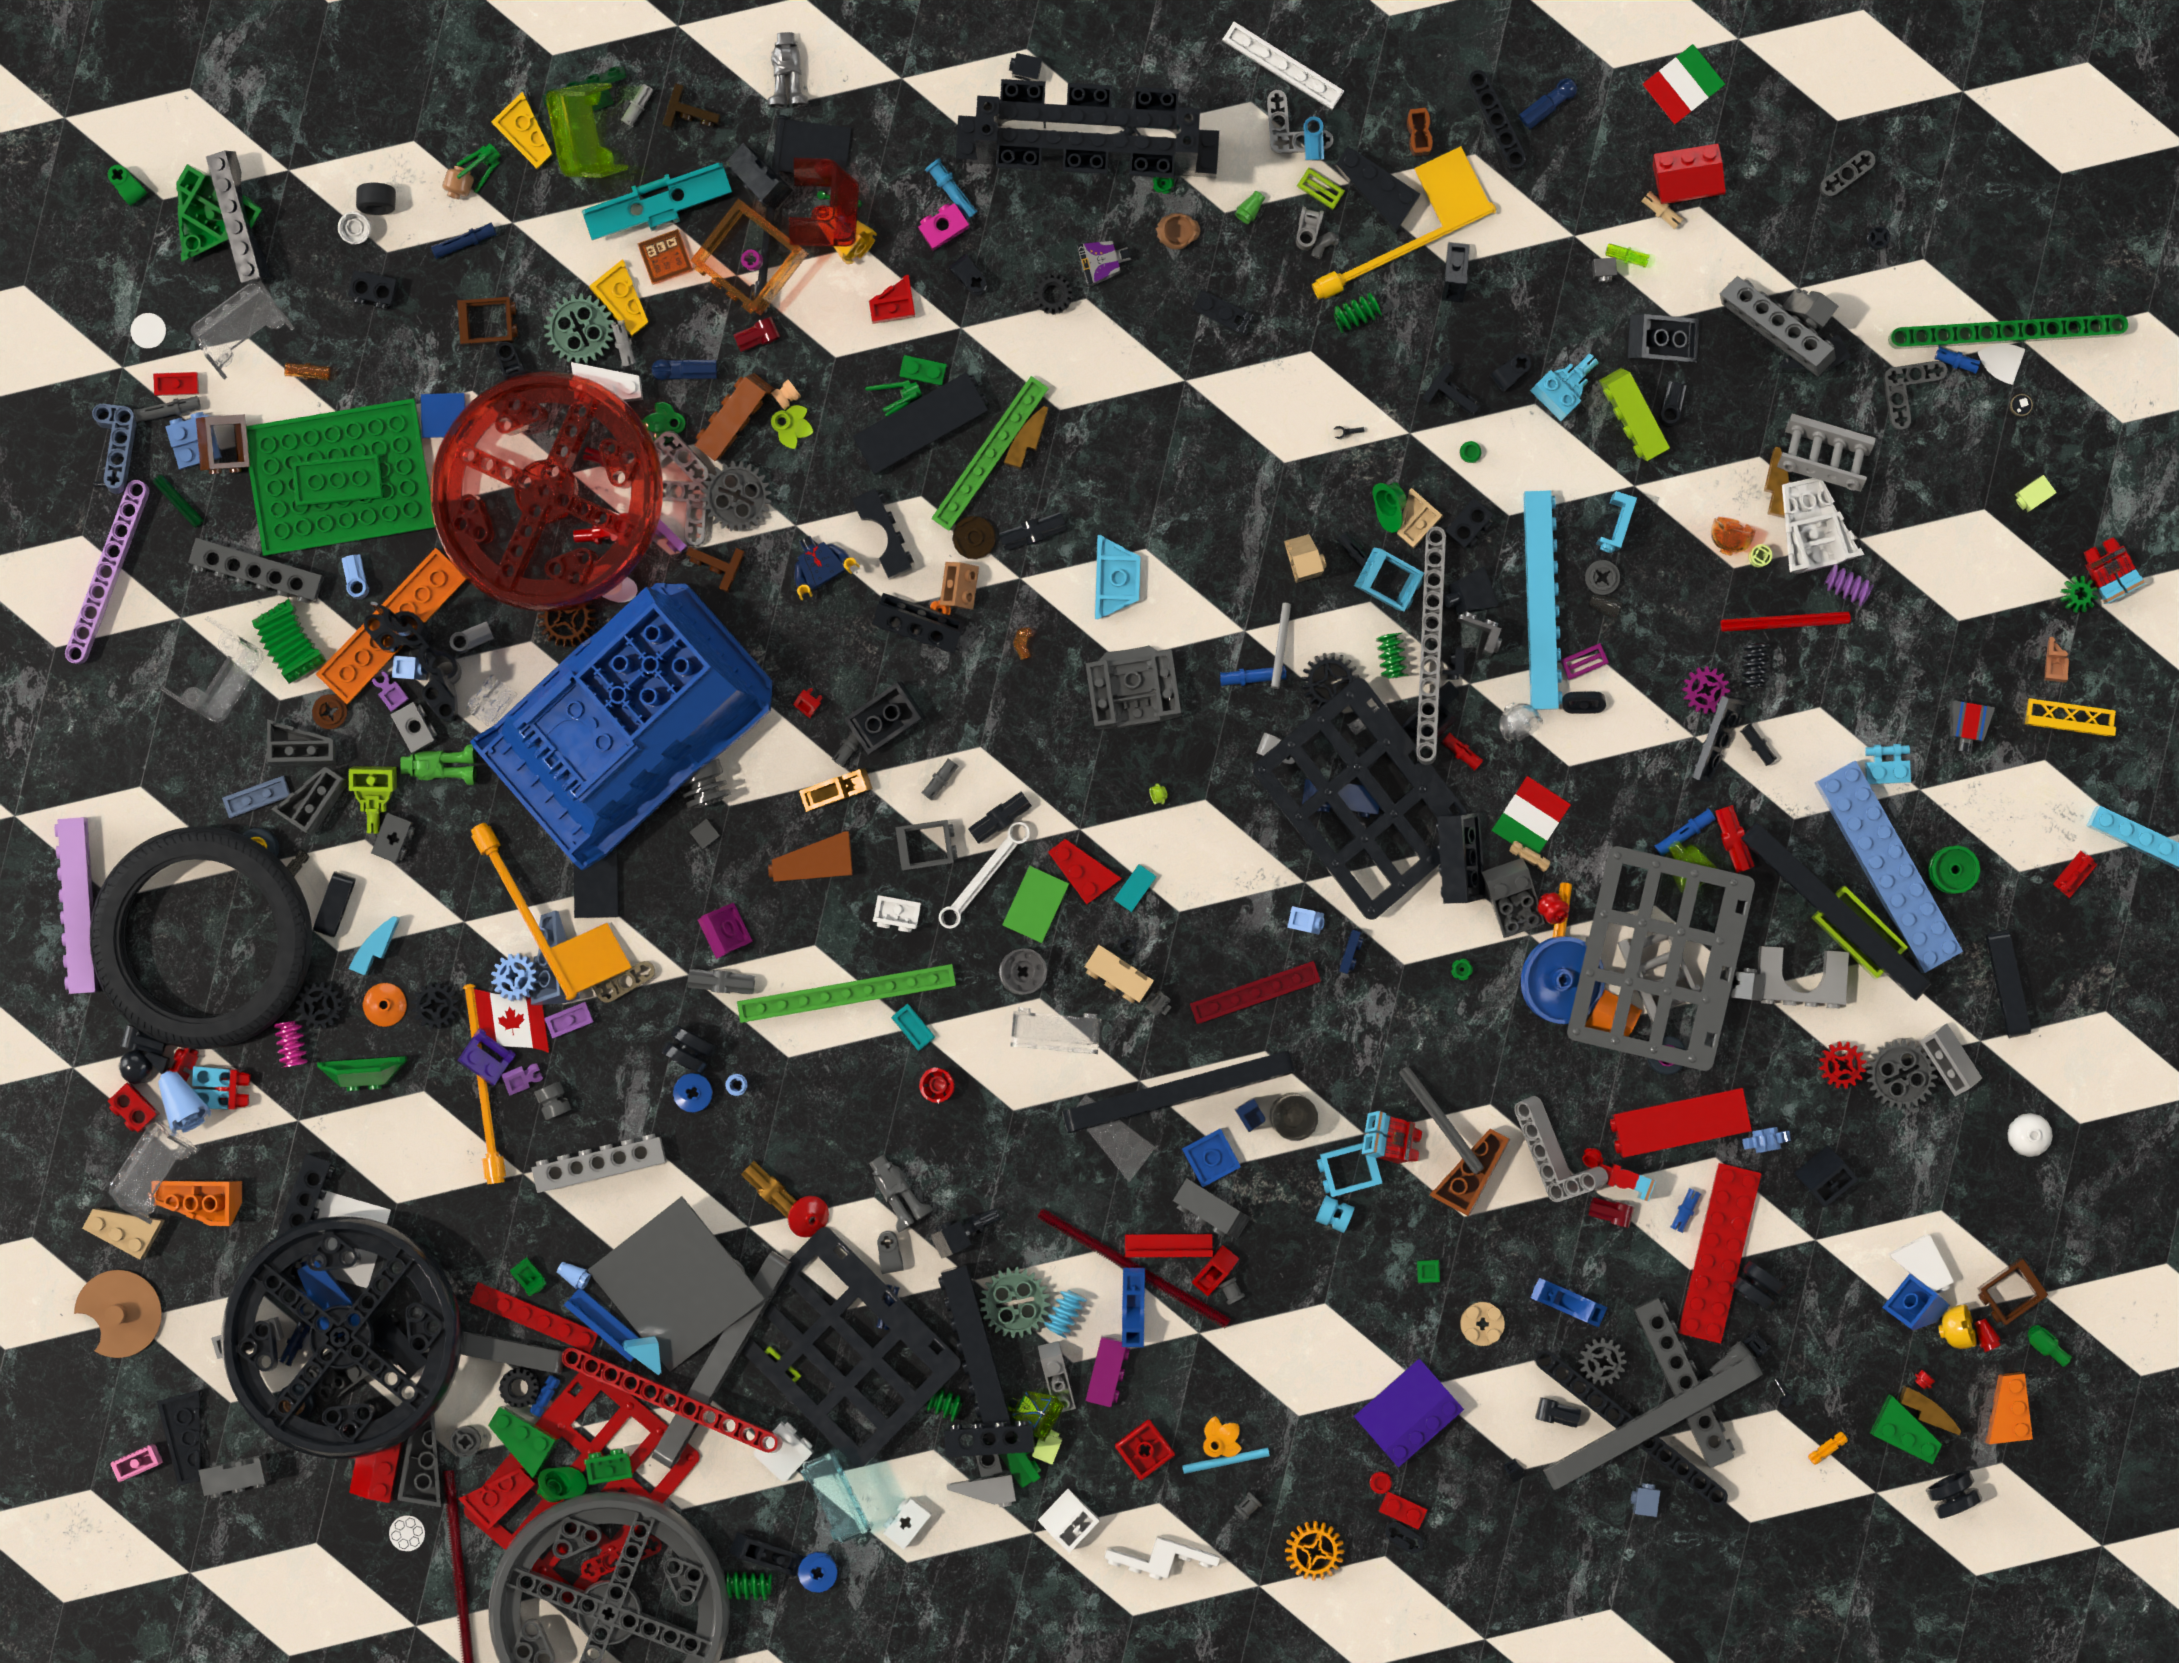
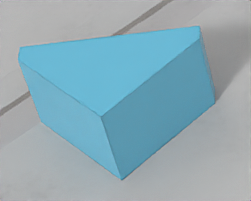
M655 1336L625 1340L622 1343L626 1352L657 1375L661 1373L659 1344Z

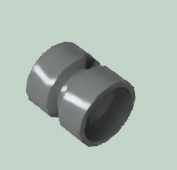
M560 1081L534 1092L538 1103L543 1104L541 1110L545 1120L572 1110L568 1099L563 1098L565 1092Z

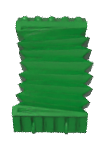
M288 598L285 602L278 603L277 606L268 610V612L261 613L260 616L252 620L253 627L259 630L257 635L262 636L260 643L265 644L263 649L269 651L267 656L274 658L272 663L279 664L277 669L282 670L281 674L290 684L313 669H317L318 666L327 661L321 650L314 649L315 643H311L312 640L307 638V634L302 633L304 628L299 627L301 624L297 621L299 616L294 615L297 609Z

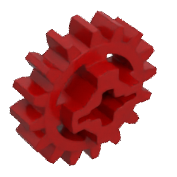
M1838 1041L1837 1047L1830 1044L1828 1045L1829 1052L1826 1050L1822 1051L1825 1058H1819V1061L1823 1062V1066L1818 1067V1070H1824L1825 1073L1821 1077L1829 1078L1827 1081L1828 1085L1835 1082V1088H1839L1840 1084H1842L1844 1089H1847L1848 1083L1855 1086V1079H1863L1859 1074L1860 1072H1866V1069L1862 1068V1064L1867 1062L1860 1059L1864 1054L1863 1052H1856L1858 1046L1854 1045L1850 1048V1042H1846L1842 1046L1841 1041ZM1840 1050L1847 1051L1846 1053H1844L1843 1056H1837L1834 1054L1835 1052ZM1853 1058L1856 1060V1069L1853 1068ZM1836 1060H1845V1066H1847L1849 1070H1839L1840 1065ZM1829 1061L1832 1063V1068H1833V1070H1832L1831 1072L1829 1071V1068H1828V1062H1829ZM1842 1074L1851 1076L1845 1080L1838 1079Z

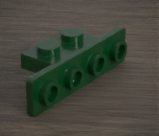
M623 66L611 67L605 73L600 75L592 74L586 80L580 82H570L564 88L550 89L542 95L545 106L566 99L572 117L576 118L614 104L607 84L626 78L627 75Z

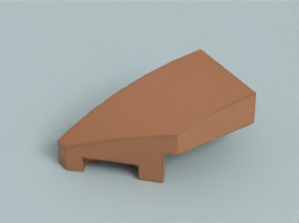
M2049 637L2044 680L2067 682L2068 653L2059 647L2053 637Z

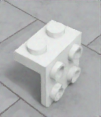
M781 1422L772 1431L782 1438V1448L778 1452L767 1453L759 1449L754 1451V1456L782 1482L787 1481L814 1452L811 1449L813 1445L804 1437L800 1439L795 1434L797 1430L788 1422L786 1424ZM769 1437L766 1441L769 1449H772L775 1445V1440L772 1437Z

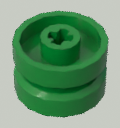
M1958 845L1944 847L1936 851L1928 865V876L1933 886L1939 891L1948 894L1963 893L1971 889L1978 881L1980 874V865L1975 854L1968 848ZM1954 865H1955V870H1957V874H1956V873L1954 874V873H1952V871H1951V868H1952V866H1954Z

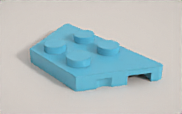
M1098 535L1095 600V619L1097 620L1139 601L1141 557L1104 538L1102 535Z

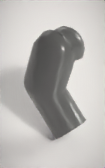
M1327 232L1318 237L1311 256L1321 259L1325 247L1338 245L1340 241L1339 236L1334 232Z

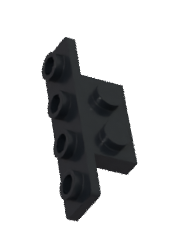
M1450 681L1439 690L1437 738L1457 720L1445 708L1460 693ZM1430 705L1425 706L1422 710L1425 715H1431L1435 711L1434 707ZM1418 710L1401 726L1411 740L1414 739L1416 742ZM1425 727L1421 731L1425 737H1430L1434 732L1431 727Z

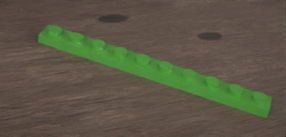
M950 964L737 1001L740 1023L951 987L956 986L953 965Z

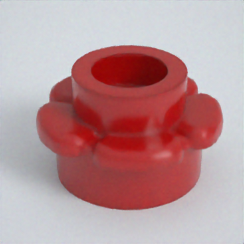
M1587 1148L1584 1151L1582 1160L1587 1167L1594 1168L1603 1163L1602 1154L1598 1149Z
M1921 1370L1918 1374H1915L1917 1377L1915 1382L1923 1389L1927 1387L1933 1388L1931 1385L1935 1380L1925 1371Z

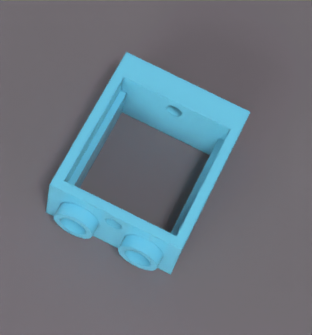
M1374 547L1354 586L1394 609L1404 612L1412 604V596L1415 590L1420 588L1424 572L1388 552ZM1384 560L1410 573L1396 601L1370 588Z
M1363 1142L1319 1154L1320 1159L1317 1160L1319 1171L1325 1173L1326 1180L1323 1181L1326 1194L1330 1193L1331 1197L1382 1184L1376 1158L1365 1155L1371 1180L1335 1190L1327 1159L1361 1150Z

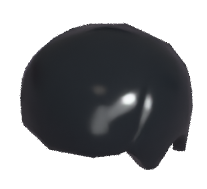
M133 1050L126 1052L121 1057L119 1070L124 1080L132 1084H140L151 1077L153 1064L146 1058V1054Z

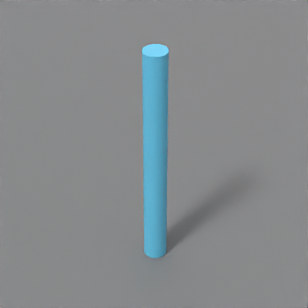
M1268 1448L1239 1453L1233 1457H1220L1182 1465L1184 1474L1268 1457L1270 1455Z

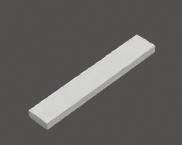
M1233 22L1222 39L1223 42L1331 110H1333L1344 93V90L1236 22Z

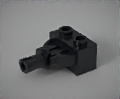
M993 1208L978 1216L972 1214L969 1216L971 1221L963 1225L960 1221L953 1224L951 1220L935 1227L936 1232L931 1234L930 1237L941 1259L972 1245L968 1235L975 1231L977 1234L982 1233L984 1227L999 1220L1000 1216L997 1210Z

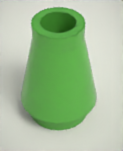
M1254 191L1250 197L1236 208V217L1246 224L1254 221L1265 197L1260 192Z

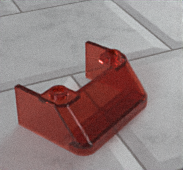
M794 158V186L831 187L830 206L822 205L815 207L812 210L811 218L789 217L790 245L839 247L853 245L856 241L859 183L831 159Z

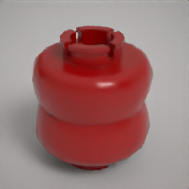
M1555 892L1546 893L1541 897L1542 899H1539L1538 912L1545 917L1548 923L1561 924L1566 920L1565 918H1568L1569 905L1562 900L1559 894Z

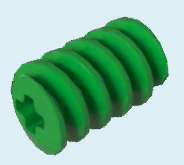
M1370 292L1367 293V300L1363 296H1359V304L1352 299L1351 307L1346 302L1343 303V310L1339 306H1335V313L1333 314L1341 334L1343 333V326L1351 330L1352 322L1359 327L1360 319L1366 324L1368 323L1367 316L1376 320L1375 313H1378L1382 317L1378 303Z
M1402 633L1386 634L1376 638V642L1382 643V645L1377 647V650L1384 652L1378 656V659L1385 660V662L1379 665L1380 668L1386 669V671L1381 673L1382 677L1393 679L1409 676V674L1402 673V670L1408 668L1407 665L1401 664L1406 657L1399 655V653L1405 651V648L1398 647L1399 644L1404 642L1403 639L1397 638Z
M942 1387L926 1403L927 1411L935 1407V1415L943 1411V1418L946 1419L951 1415V1422H954L963 1402H960L961 1396L957 1395L952 1399L953 1392L951 1391L945 1396V1388Z
M734 1572L732 1578L727 1573L726 1588L729 1600L732 1599L734 1594L737 1600H740L743 1594L745 1599L749 1600L753 1594L755 1601H758L760 1595H762L763 1601H767L769 1595L771 1596L772 1573L769 1574L767 1579H765L763 1573L760 1574L759 1579H756L755 1573L751 1574L750 1579L747 1578L746 1572H743L741 1578L738 1577L737 1572Z

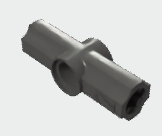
M689 969L688 988L711 990V992L729 994L730 992L740 994L754 993L755 976L733 974L729 971Z

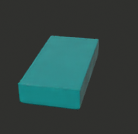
M1138 864L1114 900L1132 912L1157 876Z
M906 1004L891 1017L918 1051L935 1038L909 1004Z

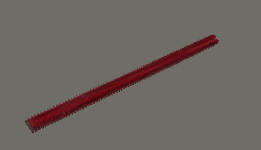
M1044 1208L1039 1212L1037 1217L1042 1222L1045 1221L1049 1226L1052 1225L1054 1229H1059V1232L1066 1233V1236H1071L1073 1240H1078L1080 1244H1085V1247L1087 1246V1248L1092 1249V1251L1094 1250V1252L1097 1251V1254L1104 1255L1103 1258L1106 1257L1109 1261H1113L1120 1268L1122 1266L1123 1268H1144L1136 1262L1134 1263V1261L1129 1260V1258L1127 1259L1124 1255H1120L1117 1251L1115 1252L1110 1247L1108 1248L1105 1244H1101L1098 1240L1096 1241L1091 1236L1089 1237L1086 1233H1082L1080 1229L1077 1230L1070 1223L1063 1222V1219L1061 1220V1218L1056 1217V1215L1054 1216L1051 1212H1047ZM1145 1269L1146 1283H1151V1286L1158 1287V1290H1163V1293L1170 1294V1297L1172 1296L1174 1299L1177 1298V1301L1179 1300L1181 1304L1189 1305L1188 1308L1191 1307L1193 1311L1196 1309L1195 1312L1198 1311V1314H1203L1205 1318H1210L1212 1322L1215 1321L1214 1323L1217 1322V1325L1219 1324L1221 1327L1224 1326V1329L1231 1320L1230 1318L1228 1319V1317L1214 1310V1308L1212 1309L1209 1305L1207 1306V1304L1202 1303V1301L1200 1302L1197 1298H1193L1190 1294L1188 1295V1293L1183 1290L1181 1291L1178 1287H1174L1171 1283L1169 1284V1282L1164 1279L1162 1280L1159 1276H1155L1153 1272Z
M445 1470L442 1473L444 1474L442 1479H445L443 1481L445 1486L443 1487L446 1490L444 1496L447 1497L444 1498H446L445 1501L447 1502L445 1504L448 1507L446 1508L448 1509L446 1515H449L446 1517L449 1518L447 1519L449 1520L447 1526H450L448 1527L450 1529L448 1534H451L448 1537H451L449 1538L451 1539L449 1545H452L450 1546L452 1548L450 1553H453L450 1556H453L451 1557L453 1559L451 1564H454L452 1565L454 1567L452 1572H455L452 1575H455L453 1576L455 1578L453 1583H456L454 1584L456 1586L454 1591H457L454 1594H457L455 1595L457 1597L455 1602H458L456 1604L458 1605L456 1606L458 1612L456 1613H459L457 1615L459 1620L457 1621H460L458 1623L460 1624L458 1626L460 1631L458 1632H461L459 1634L461 1635L459 1640L462 1643L460 1649H463L460 1650L463 1651L461 1653L463 1654L461 1660H464L462 1661L464 1663H474L468 1599L466 1596V1580L464 1577L465 1569L462 1558L463 1550L461 1547L462 1542H460L461 1531H459L460 1523L458 1520L459 1512H457L455 1474L453 1470Z

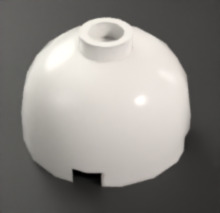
M2033 1113L2018 1116L2009 1125L2007 1133L2008 1141L2012 1148L2018 1154L2027 1157L2038 1156L2044 1153L2051 1145L2053 1137L2052 1128L2047 1120Z

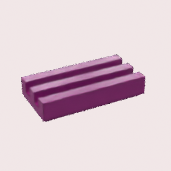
M1601 643L1560 661L1568 680L1609 663ZM1598 649L1599 651L1598 654L1570 666L1566 663ZM1600 657L1603 660L1573 674L1570 672V670Z

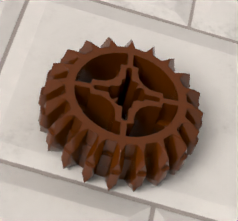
M559 589V597L556 598L553 593H550V597L553 600L551 602L546 598L543 600L548 605L547 608L539 607L545 613L544 615H537L538 619H544V622L539 623L538 626L540 628L546 627L542 631V635L550 633L547 639L549 642L556 638V646H559L562 640L563 647H568V641H571L572 646L576 647V639L580 643L584 642V639L581 637L583 634L588 638L591 637L590 633L586 632L588 628L595 630V627L589 624L590 622L597 621V618L590 617V614L596 613V610H588V607L593 603L592 601L584 603L587 598L585 594L579 599L578 590L571 596V589L566 590V595H563L562 590ZM570 600L577 602L580 606L572 610H566L561 602ZM554 606H556L559 616L553 624H550V614ZM561 609L568 615L573 614V618H570L572 619L571 624L573 628L566 621L562 622L564 614ZM584 612V624L578 630L576 618ZM567 626L573 635L562 636L554 630Z

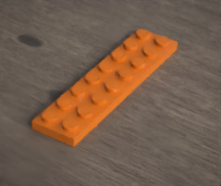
M435 548L382 605L389 608L394 614L401 611L412 612L426 623L468 577ZM377 610L373 613L381 615ZM378 620L372 621L370 623V630H377L380 622ZM363 624L315 675L346 704H349L404 645H401L393 653L383 651L365 630ZM418 625L412 627L417 630ZM412 633L408 635V640H410L415 634ZM393 637L385 638L383 642L384 647L392 646L394 642Z

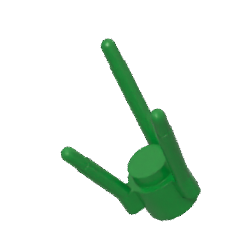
M490 143L486 147L483 145L478 151L457 163L459 167L477 156L479 157L457 175L458 179L466 175L481 162L486 166L491 164L474 189V193H478L493 169L500 164L497 159L501 155Z
M909 380L865 388L866 391L903 387L900 390L902 399L883 408L884 412L888 411L885 414L886 417L922 397L918 384L916 382L910 384Z

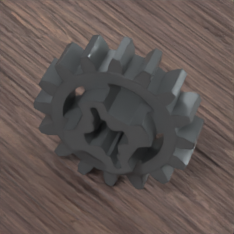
M1601 1337L1599 1343L1592 1339L1593 1345L1590 1346L1586 1343L1587 1351H1580L1584 1356L1583 1359H1578L1579 1363L1584 1364L1580 1371H1587L1584 1377L1588 1379L1592 1376V1383L1594 1384L1597 1380H1600L1601 1385H1604L1605 1380L1612 1384L1613 1377L1620 1379V1376L1617 1374L1619 1371L1625 1372V1369L1621 1367V1364L1627 1363L1626 1360L1621 1359L1625 1352H1618L1620 1345L1612 1346V1339H1609L1607 1343H1605L1604 1337ZM1598 1347H1603L1602 1351L1598 1353H1592L1594 1349ZM1612 1350L1616 1355L1617 1363L1611 1359ZM1605 1356V1360L1612 1365L1603 1364L1599 1367L1600 1363L1593 1357L1603 1358ZM1588 1360L1594 1364L1593 1372L1588 1366ZM1613 1370L1610 1374L1601 1376L1604 1371Z

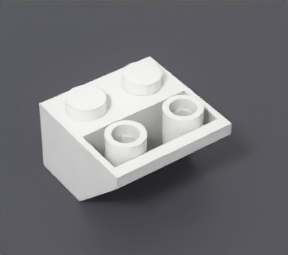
M1067 1489L1038 1521L1070 1553L1100 1521V1518L1073 1492Z

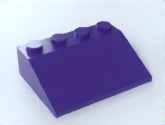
M1418 1359L1355 1414L1354 1417L1399 1468L1464 1409L1426 1365Z

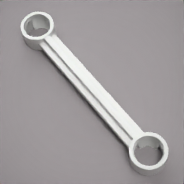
M1015 822L1009 827L1007 838L950 907H945L941 910L939 921L942 926L949 929L958 926L961 921L962 912L1018 844L1028 840L1030 831L1025 823ZM1016 825L1024 826L1025 836L1021 841L1014 840L1012 835L1013 827ZM946 910L955 911L957 919L954 925L945 924L944 912Z

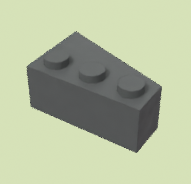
M1795 288L1782 306L1790 316L1798 317L1806 328H1812L1819 332L1839 306L1822 293L1811 291L1807 294L1806 290L1801 292Z
M1187 1178L1173 1199L1174 1202L1179 1204L1177 1209L1187 1215L1189 1212L1197 1215L1195 1217L1196 1221L1205 1226L1207 1223L1214 1226L1213 1231L1222 1237L1227 1234L1238 1239L1251 1218Z

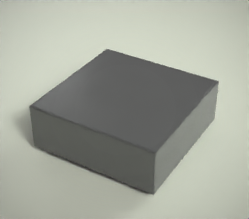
M707 819L690 831V834L702 849L720 837L719 833Z

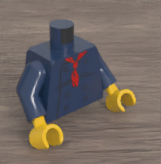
M811 536L805 537L799 541L805 553L798 556L799 561L796 562L794 580L800 600H803L802 595L804 593H809L810 597H812L811 591L845 571L852 574L851 566L856 565L859 568V564L839 546L833 543L826 544L825 542L816 546Z

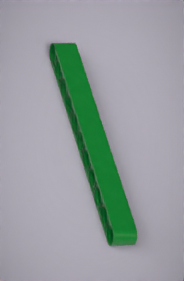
M2117 314L1899 327L1890 333L1888 342L1894 349L2116 337L2127 330L2128 320L2125 316ZM2113 320H2117L2121 323L2122 327L2120 331H2116L2113 329ZM2092 321L2099 324V332L2091 330L2090 323ZM2069 323H2075L2078 326L2077 333L2069 331ZM2048 324H2053L2056 327L2055 335L2047 332ZM2027 325L2034 328L2035 333L2033 336L2025 333ZM2007 326L2013 330L2012 337L2004 335V327ZM1982 328H1988L1991 331L1989 339L1982 336ZM1961 329H1966L1969 332L1968 340L1960 337ZM1940 330L1947 333V341H1941L1938 338ZM1917 332H1923L1926 335L1925 342H1919L1916 339ZM1895 333H1901L1904 336V343L1899 344L1895 341Z

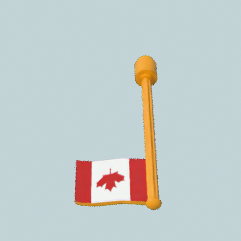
M467 984L463 987L466 993L471 1037L481 1028L486 1032L487 1036L501 1046L535 1048L549 1053L543 1005H531V997L523 996L522 1001L517 1000L515 997L513 1002L508 1000V997L506 999L502 998L501 994L474 989L476 986L473 984ZM480 1041L477 1046L482 1049V1044ZM477 1075L487 1147L486 1158L482 1159L484 1179H487V1184L505 1182L504 1176H506L504 1157L499 1156V1152H496L487 1082Z

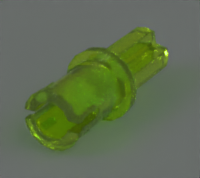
M1608 244L1605 250L1606 256L1622 260L1624 264L1629 262L1644 268L1647 266L1649 254L1631 250V247L1627 249L1614 244Z

